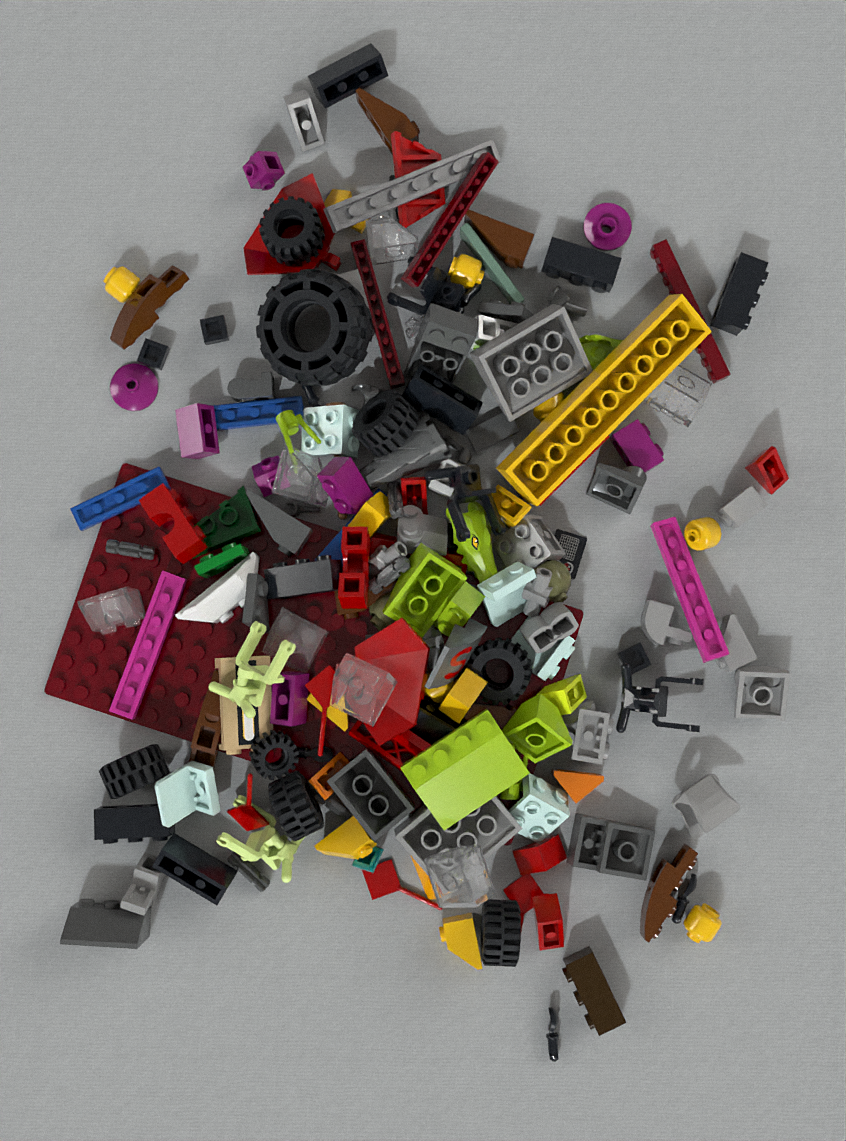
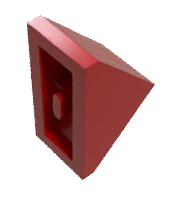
M773 446L762 451L745 467L755 480L771 495L789 479L778 452Z
M425 477L401 478L403 506L414 505L421 509L423 514L428 515Z
M559 834L512 850L520 875L548 871L567 859Z

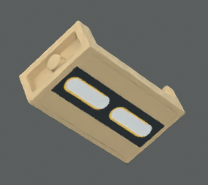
M251 656L248 664L251 666H270V656ZM236 657L215 658V668H219V683L232 689L234 686L233 680L238 679L237 672L239 666L236 665ZM266 684L261 706L255 707L252 705L256 711V715L253 718H247L236 702L220 695L222 743L219 744V749L226 750L227 755L241 754V749L251 748L252 743L257 745L255 739L257 737L260 739L264 738L262 735L264 732L270 735V730H273V724H270L271 685Z

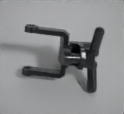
M409 257L407 261L408 266L410 265L414 257ZM432 266L420 288V292L426 300L424 306L391 292L387 296V302L392 306L402 307L421 316L426 315L431 303L463 314L464 307L468 306L470 300L482 289V285L475 283L473 287L464 293L465 288L463 285L447 282L445 272L438 267Z
M478 464L425 472L424 477L426 480L449 478L451 482L449 487L455 488V495L447 501V508L459 542H464L470 538V531L467 528L459 504L476 500L482 501L493 534L497 536L501 535L502 532H506L505 523L501 520L491 494L497 493L496 488L482 489L480 467Z
M623 663L621 665L622 694H625L624 701H621V709L616 725L617 732H625L630 711L653 713L652 723L657 727L700 732L699 725L659 721V717H666L668 686H661V683L674 682L703 685L704 679L661 676L656 679L655 688L632 686L630 664Z

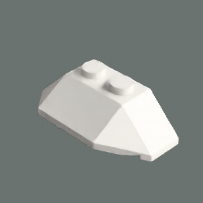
M254 552L249 554L244 560L175 614V616L182 620L212 623L220 621L224 623L234 615L232 612L239 605L241 608L244 607L248 573L258 574L260 557Z

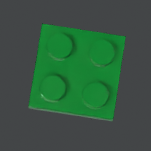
M232 543L223 547V552L216 556L209 554L199 559L200 563L194 567L199 576L211 578L239 564L251 553L242 544Z

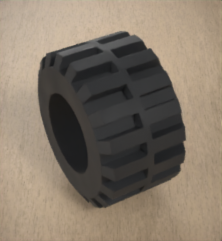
M288 196V200H284L282 197L278 199L279 202L277 204L272 202L269 205V210H264L263 215L265 218H260L259 223L261 227L259 232L273 259L276 258L280 264L285 262L286 266H292V263H295L296 266H302L301 262L306 261L307 264L311 262L310 258L312 256L316 258L319 255L317 250H322L324 246L322 241L325 240V230L317 210L313 208L309 201L305 203L304 199L300 197L295 200L294 196ZM292 225L304 226L298 236L291 239L281 238L282 233Z
M395 389L384 390L371 398L361 408L353 421L352 432L373 455H388L397 450L412 435L417 426L418 412Z
M496 638L493 641L491 639L487 640L476 649L467 664L468 669L488 682L479 694L484 697L482 701L486 703L488 700L492 701V705H498L499 702L505 705L510 700L514 702L524 693L532 675L531 659H528L527 651L522 650L518 642L516 644L511 643L512 639L502 640V638ZM494 658L507 661L513 669V679L507 683L494 682L487 675L486 663Z
M151 744L102 766L99 773L110 799H118L164 778L170 773V770L159 745Z
M295 770L287 777L285 775L282 777L283 779H277L269 783L268 795L272 808L283 830L293 841H297L324 827L323 814L318 801L315 799V794L306 778L299 771Z
M486 899L482 906L481 916L482 962L484 966L516 967L519 961L521 943L520 907L516 900Z

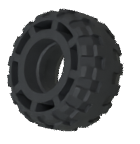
M303 269L300 272L289 273L282 277L280 283L272 286L265 294L267 299L264 305H260L257 314L260 316L259 325L256 326V335L261 342L260 350L263 357L272 365L271 368L279 375L301 385L327 386L338 383V381L345 377H349L356 371L355 368L359 363L364 361L368 354L369 342H372L373 331L371 330L370 323L372 317L370 309L365 304L364 297L347 280L324 270ZM315 304L321 305L327 310L330 317V334L320 348L315 351H305L299 346L295 337L296 320L307 307Z

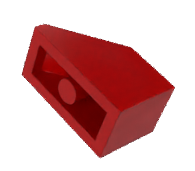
M544 893L532 897L539 950L564 947L563 918L557 893Z

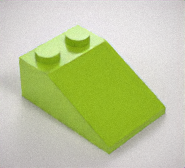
M421 542L409 558L411 568L405 573L401 572V576L398 578L382 612L395 621L404 618L415 632L423 638L466 581L467 577L458 566Z

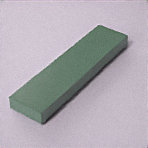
M469 223L460 227V238L475 258L481 261L483 269L511 305V302L524 303L525 298Z

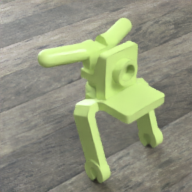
M257 621L251 625L250 633L236 657V665L239 666L237 672L238 679L233 680V688L231 689L215 681L209 684L210 691L236 702L247 718L255 717L256 711L252 705L255 707L261 706L266 684L272 685L284 682L285 677L280 673L289 656L296 648L294 643L284 640L281 642L279 650L270 666L249 665L248 661L266 631V626Z
M238 795V798H235L233 802L234 807L246 804L247 798ZM252 803V806L269 822V825L265 826V829L251 833L246 845L225 832L218 836L216 842L220 846L227 847L241 855L240 858L243 861L249 860L253 862L262 858L273 870L279 869L282 862L281 879L284 883H289L292 879L293 855L296 854L298 847L305 837L297 841H289L286 835L280 836L279 832L274 828L276 824L274 816Z

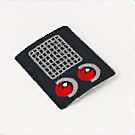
M556 529L554 536L566 553L563 558L557 561L566 565L571 574V579H575L587 538Z

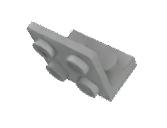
M526 514L516 526L511 527L493 544L506 567L518 561L535 569L546 560H560L566 555L541 515Z
M579 708L571 759L601 765L603 759H608L610 744L606 742L607 734H612L614 719L610 718V713Z

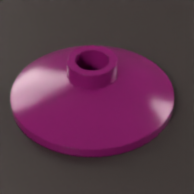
M601 203L587 213L583 230L586 239L592 246L600 250L611 251L620 248L627 242L632 231V222L629 214L621 206L614 203ZM608 227L610 229V232L605 233L603 232L602 228Z
M137 363L127 364L119 368L114 373L110 382V392L113 400L121 408L128 411H140L149 407L155 401L159 389L155 374L148 367ZM130 382H136L135 388H128Z

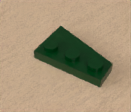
M244 485L237 490L238 493L231 499L223 501L219 505L220 508L210 516H205L194 525H198L206 535V538L203 540L208 548L192 559L261 531Z

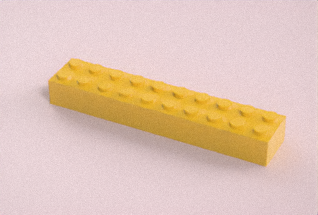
M683 294L668 295L496 469L527 503L538 506L712 331Z

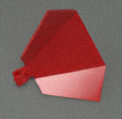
M311 173L282 188L273 202L277 204L279 202L278 199L282 197L284 200H288V196H294L295 200L300 197L304 199L305 203L309 201L312 204L313 208L317 210L325 230V240L322 241L324 246L322 250H317L319 255L316 258L312 256L310 258L311 262L307 264L306 261L301 262L302 266H296L295 263H292V266H286L285 262L280 264L276 258H272L259 232L261 227L259 223L243 247L248 275L294 274L303 269L318 268L321 262L336 272L341 266V259L332 253H328L335 233H333L323 210L326 206L314 175ZM292 225L282 233L281 238L291 239L298 236L304 226Z
M400 618L355 646L356 666L336 663L335 672L337 674L354 677L346 698L378 746L416 725L420 701L424 699L426 688L424 686L428 674L425 673L430 648L404 618Z

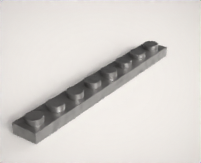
M493 139L326 207L323 210L333 233L465 179L482 153L489 152L500 164L501 159Z

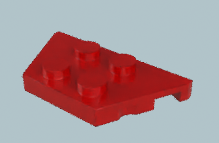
M398 131L391 133L395 179L442 160L441 154L426 149L415 140L412 142L402 137V133ZM444 187L398 206L400 230L409 227L446 204Z

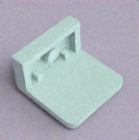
M346 405L309 407L303 410L304 422L318 436L321 444H317L302 427V455H339L358 458L360 443L352 432V424L359 412L358 409Z
M517 561L477 585L479 592L486 596L483 603L492 625L500 626L523 612L527 601L522 598L523 589L528 582L537 578L533 568Z
M520 630L516 632L511 641L513 644L518 642L521 645L520 648L527 651V657L532 662V673L543 681H546L547 678L552 680L560 669L557 666L562 658L568 659L575 649L572 646L575 640L570 636L558 639L550 649L542 653H536L531 648Z
M190 761L155 784L161 821L165 827H171L195 810L213 816L221 811L215 774L211 766Z
M530 773L522 778L523 797L508 811L523 828L518 833L534 842H539L570 816L568 794Z

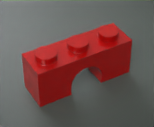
M162 483L139 499V502L149 518L159 527L167 521L174 520L172 531L165 535L163 540L174 557L182 564H185L208 548L203 540L206 538V535L198 525L194 526L191 522L194 517L186 506L182 508L179 502L182 499L174 488L169 489Z
M342 527L341 551L343 556V573H339L338 598L342 609H367L371 546L368 527Z

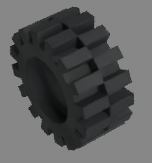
M270 730V735L266 732L262 733L264 738L260 739L257 737L255 739L257 745L253 743L251 745L253 750L249 751L251 763L258 774L265 779L268 777L269 780L274 781L276 776L280 780L283 779L281 775L283 773L287 777L290 775L288 770L292 769L294 771L296 768L294 763L299 761L297 757L299 751L296 745L282 731H278L277 734L275 730ZM274 748L283 749V754L277 761L269 763L265 760L270 750Z

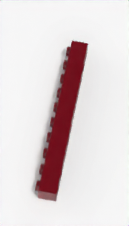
M489 152L480 155L401 277L410 287H419L499 163Z
M362 239L351 242V249L369 305L372 324L390 389L405 386V380L366 241Z
M667 239L654 244L650 249V256L657 264V271L661 273L663 283L669 289V295L683 294L706 323ZM710 333L695 348V351L701 357L702 366L707 369L709 380L715 384L728 378L731 374Z

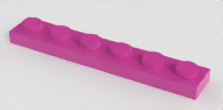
M676 517L652 523L650 527L703 663L729 655L730 653Z
M165 571L161 572L109 709L110 712L132 720L135 719L187 579Z

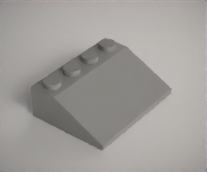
M556 304L548 306L470 352L479 374L510 422L587 377L593 371L565 307Z
M495 796L446 830H443L424 804L397 826L394 832L397 840L445 895L523 828L500 799Z

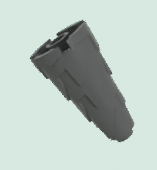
M429 414L422 416L417 421V426L412 435L397 450L388 455H376L370 463L359 470L370 490L406 475L416 473L430 465L448 460L453 456L451 450L447 451L448 445L434 421L432 420L427 423L431 419Z

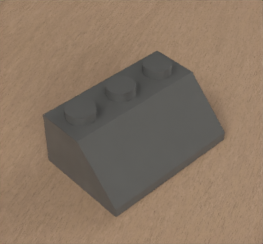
M369 748L364 749L327 781L374 842L415 809L414 803Z
M80 899L79 902L70 907L60 938V944L138 949L150 937L152 906L148 908L143 916L120 908L121 905L117 900L95 903L94 899Z

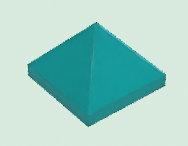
M374 846L372 848L373 851L368 856L354 859L352 866L374 873L384 850Z

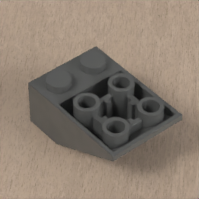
M431 303L420 326L403 377L411 379L419 365L422 364L453 384L476 339L477 319Z

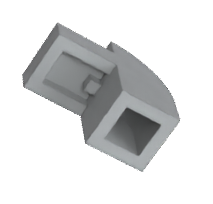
M648 600L645 601L641 615V628L647 639L656 645H664L665 638H668V643L682 646V642L690 643L692 638L691 632L669 626L674 607Z
M148 853L143 854L134 869L132 884L123 897L120 908L144 916L150 905L153 906L165 874L152 867L157 856Z

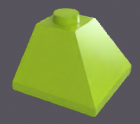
M541 694L522 703L502 730L510 744L514 745L515 749L534 763L571 746L573 742L559 709Z

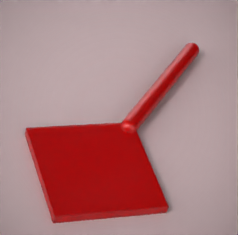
M330 665L304 685L322 707L318 756L323 755L327 708L349 691V688Z
M251 773L247 776V803L227 810V813L246 831L269 825V822L252 806L253 775Z
M392 859L377 864L374 873L362 869L372 900L401 891L438 910L443 909L441 905L402 887Z
M531 874L522 875L503 889L509 900H516L520 907L521 931L524 914L533 908L532 897L544 894Z

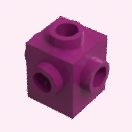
M257 151L250 156V160L242 167L250 188L262 189L263 191L272 189L275 183L285 174L277 152Z
M279 455L265 458L260 463L251 466L254 479L263 497L280 493L291 486L289 477L292 476L291 470L287 462H281Z

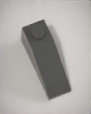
M248 489L246 494L271 537L279 544L277 549L289 557L292 553L298 556L314 531Z

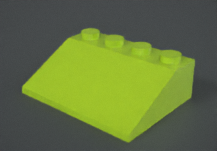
M487 708L401 765V770L443 830H446L530 774Z

